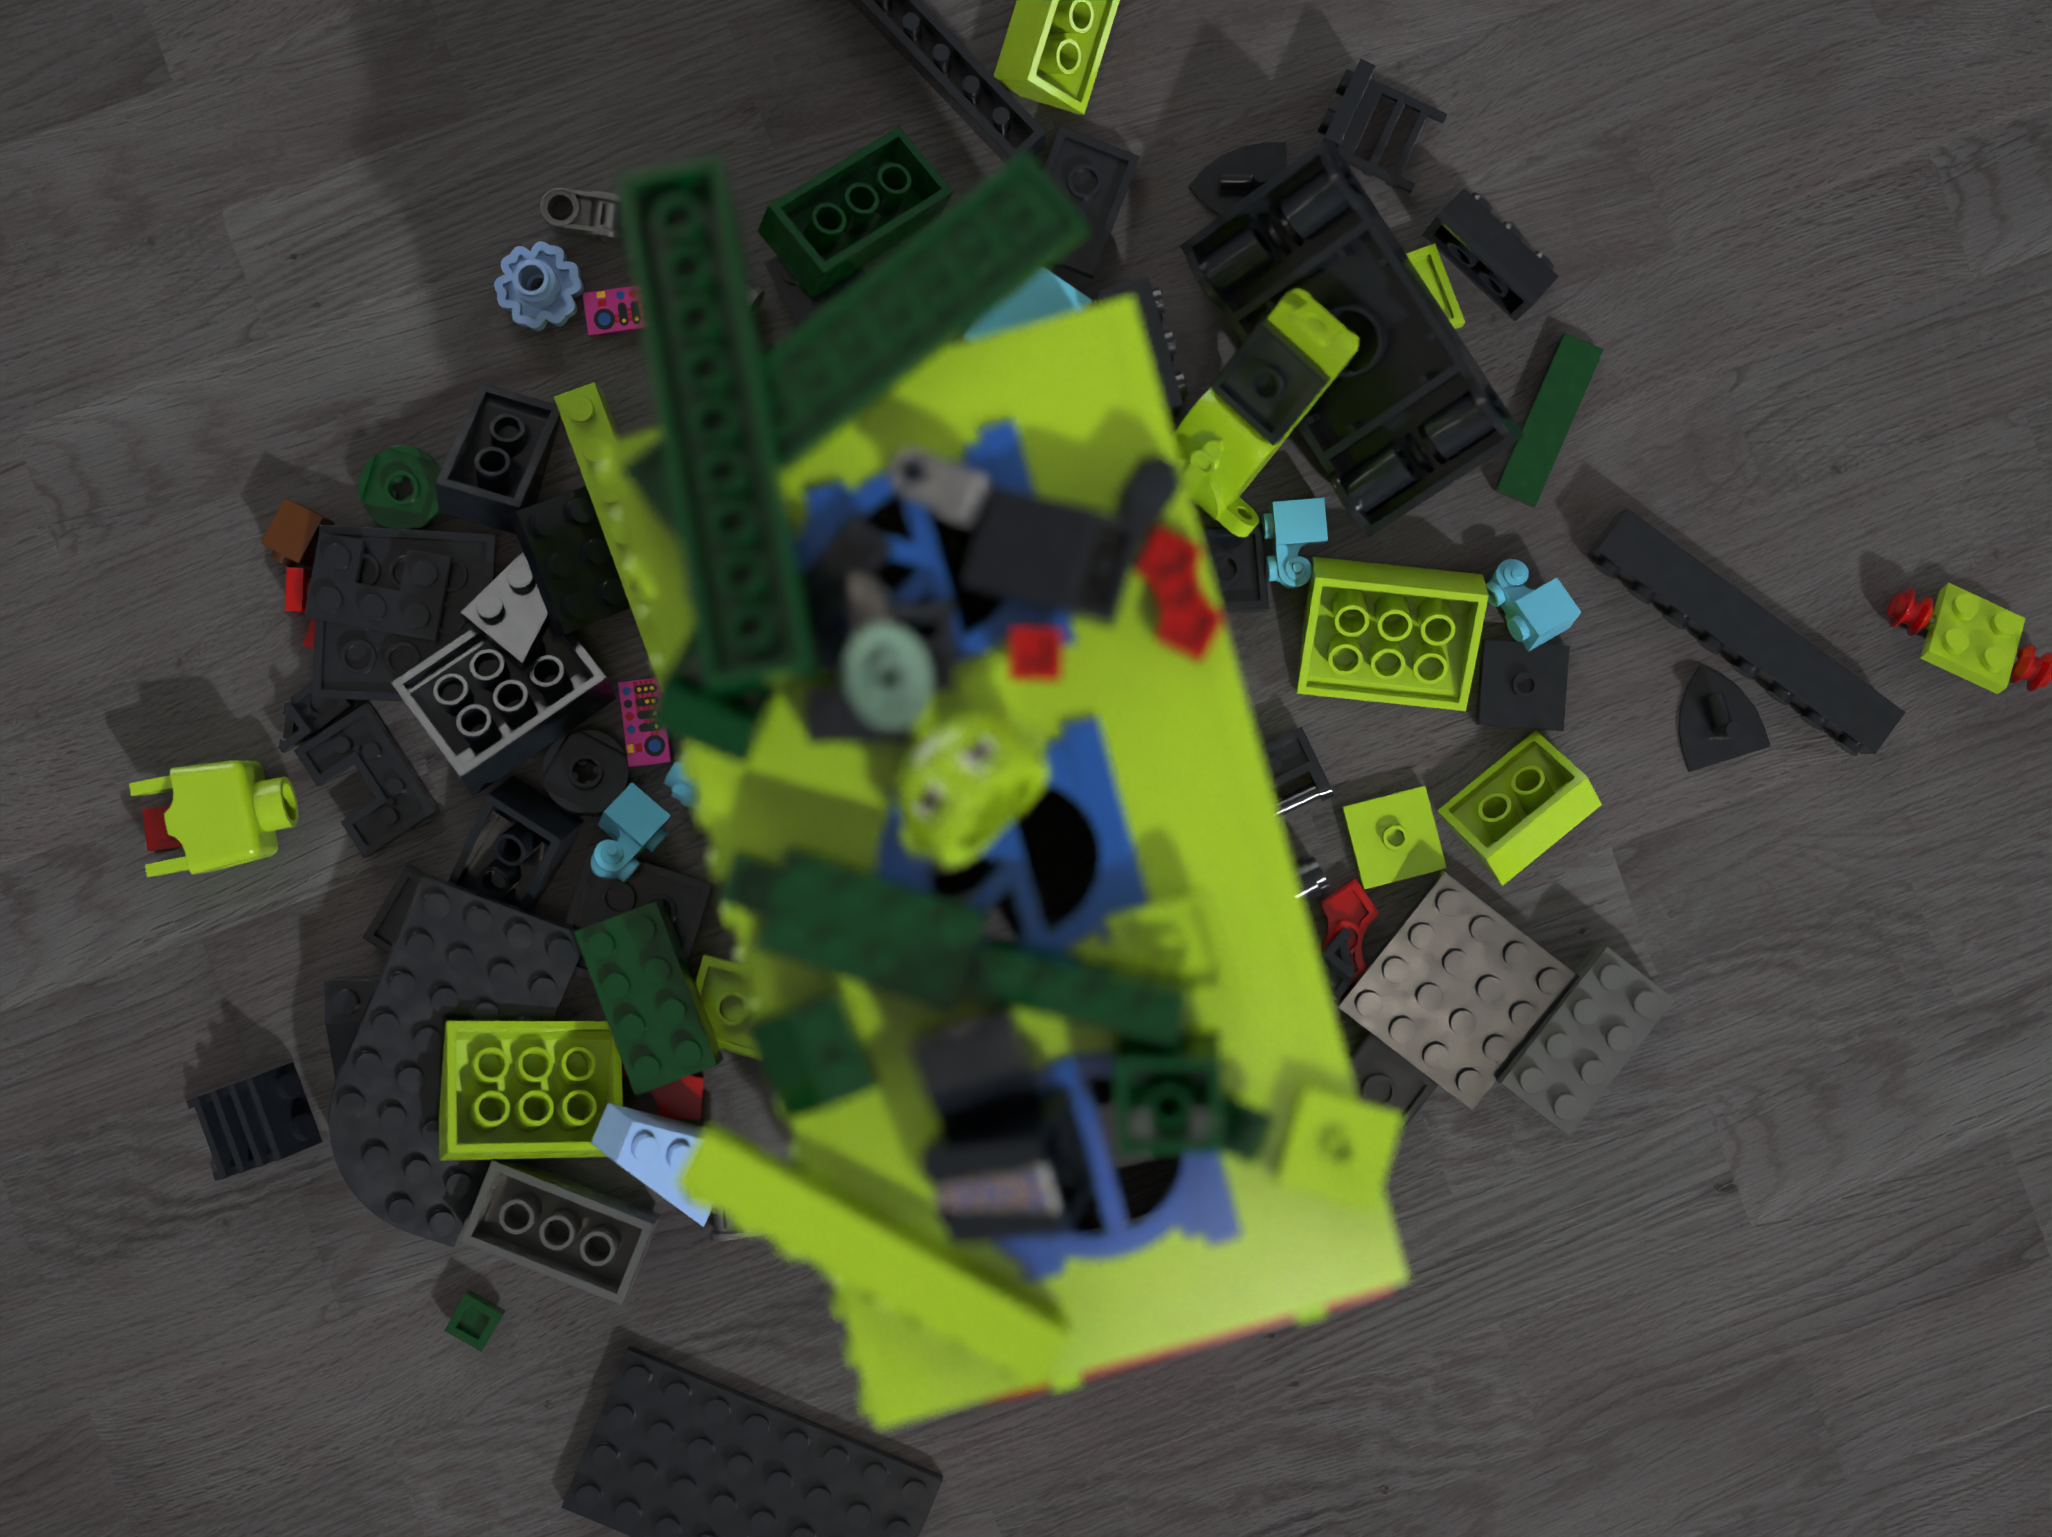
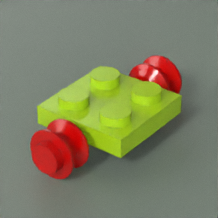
M1949 582L1940 589L1934 612L1932 598L1927 596L1919 602L1914 599L1915 590L1909 588L1903 594L1898 592L1887 608L1886 614L1890 617V627L1895 628L1899 624L1904 623L1907 625V634L1909 636H1913L1923 629H1928L1920 659L1993 693H2001L2007 688L2009 681L2015 684L2022 678L2027 680L2026 688L2030 692L2035 691L2039 687H2046L2052 680V653L2047 652L2041 657L2035 656L2036 648L2032 644L2017 651L2026 618Z

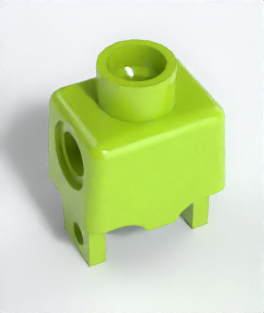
M231 760L171 768L169 776L129 783L131 796H148L173 791L172 804L164 813L167 833L176 837L182 843L186 855L185 857L145 864L147 877L162 876L187 870L193 875L211 873L270 857L278 850L276 830L292 828L298 823V804L290 780L285 776L266 780L264 769L257 761Z

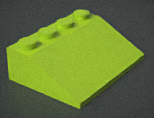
M1312 557V576L1308 582L1296 688L1297 694L1466 711L1489 597L1483 574Z
M447 1021L445 1023L439 1108V1161L608 1157L591 1144L607 1103L623 1106L622 1060L607 1021Z

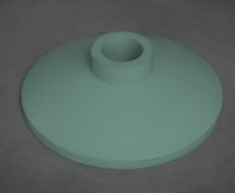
M886 623L869 626L853 638L845 655L844 680L847 692L855 708L870 723L884 729H900L915 723L921 718L929 705L933 685L930 663L919 642L903 628Z

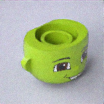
M971 712L955 715L926 734L903 761L895 781V802L899 815L904 821L901 835L907 850L911 854L920 857L930 853L946 867H956L965 864L984 851L1038 796L1049 778L1050 768L1046 760L1035 748L1040 740L1039 731L1035 726L1017 717L1002 720L989 714Z

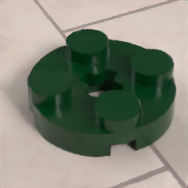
M396 445L389 447L390 449L381 452L379 455L375 454L364 465L358 483L359 496L373 521L385 528L427 529L441 514L439 512L436 481L442 467L426 452L408 445ZM408 477L411 479L410 486L414 488L413 494L411 496L407 495L403 501H399V493L393 490V485L395 482L402 483L404 478Z

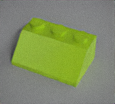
M1017 0L994 77L1001 85L1021 97L1076 114H1085L1120 0Z
M1535 730L1439 808L1437 812L1473 857L1503 886L1602 804L1588 777Z

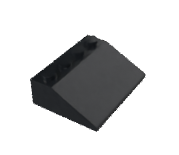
M550 618L548 619L550 624L544 636L539 637L531 652L532 659L526 670L473 627L391 682L473 797L616 699L607 677L573 633L570 632L557 637Z

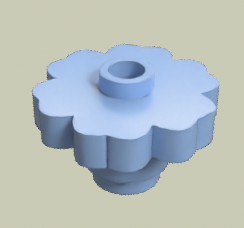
M539 241L534 244L531 251L523 246H517L511 251L510 255L502 259L501 269L505 275L498 277L494 282L497 301L504 310L512 312V319L516 324L521 327H529L534 331H541L546 327L548 321L556 327H561L568 321V318L573 317L577 313L578 306L574 298L579 297L584 292L581 270L575 263L567 261V255L562 248L554 245L550 246L546 242ZM543 281L542 286L539 289L534 290L535 285L538 282Z

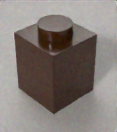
M284 498L261 544L273 550L270 555L272 559L290 568H294L296 563L311 567L316 554L319 525H333L334 521L296 501Z

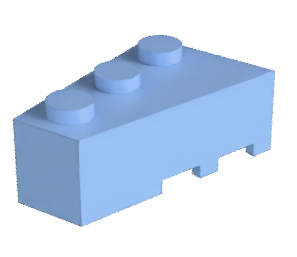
M607 1103L591 1144L701 1226H705L713 1206L707 1210L690 1203L683 1197L685 1190L674 1185L705 1127Z

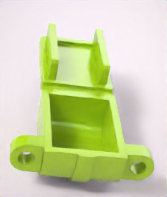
M1299 288L1288 292L1267 320L1329 375L1331 379L1283 438L1273 446L1211 388L1198 400L1172 435L1190 500L1192 499L1214 520L1219 521L1227 530L1239 537H1247L1259 523L1257 513L1240 498L1241 494L1359 347L1358 340L1360 338L1346 329L1320 306L1306 290L1303 291Z

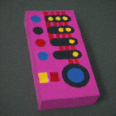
M635 286L582 293L588 336L590 338L643 331Z
M657 678L618 682L628 767L673 762L669 733L651 726L660 688Z

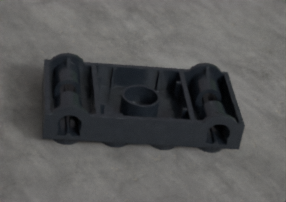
M1319 142L1180 245L1197 282L1207 296L1221 309L1242 343L1261 320L1269 317L1282 298L1296 288L1303 291L1306 290L1320 306L1346 329L1360 338L1356 353L1299 422L1297 427L1326 470L1339 500L1352 518L1363 527L1368 537L1524 437L1522 431L1334 142Z

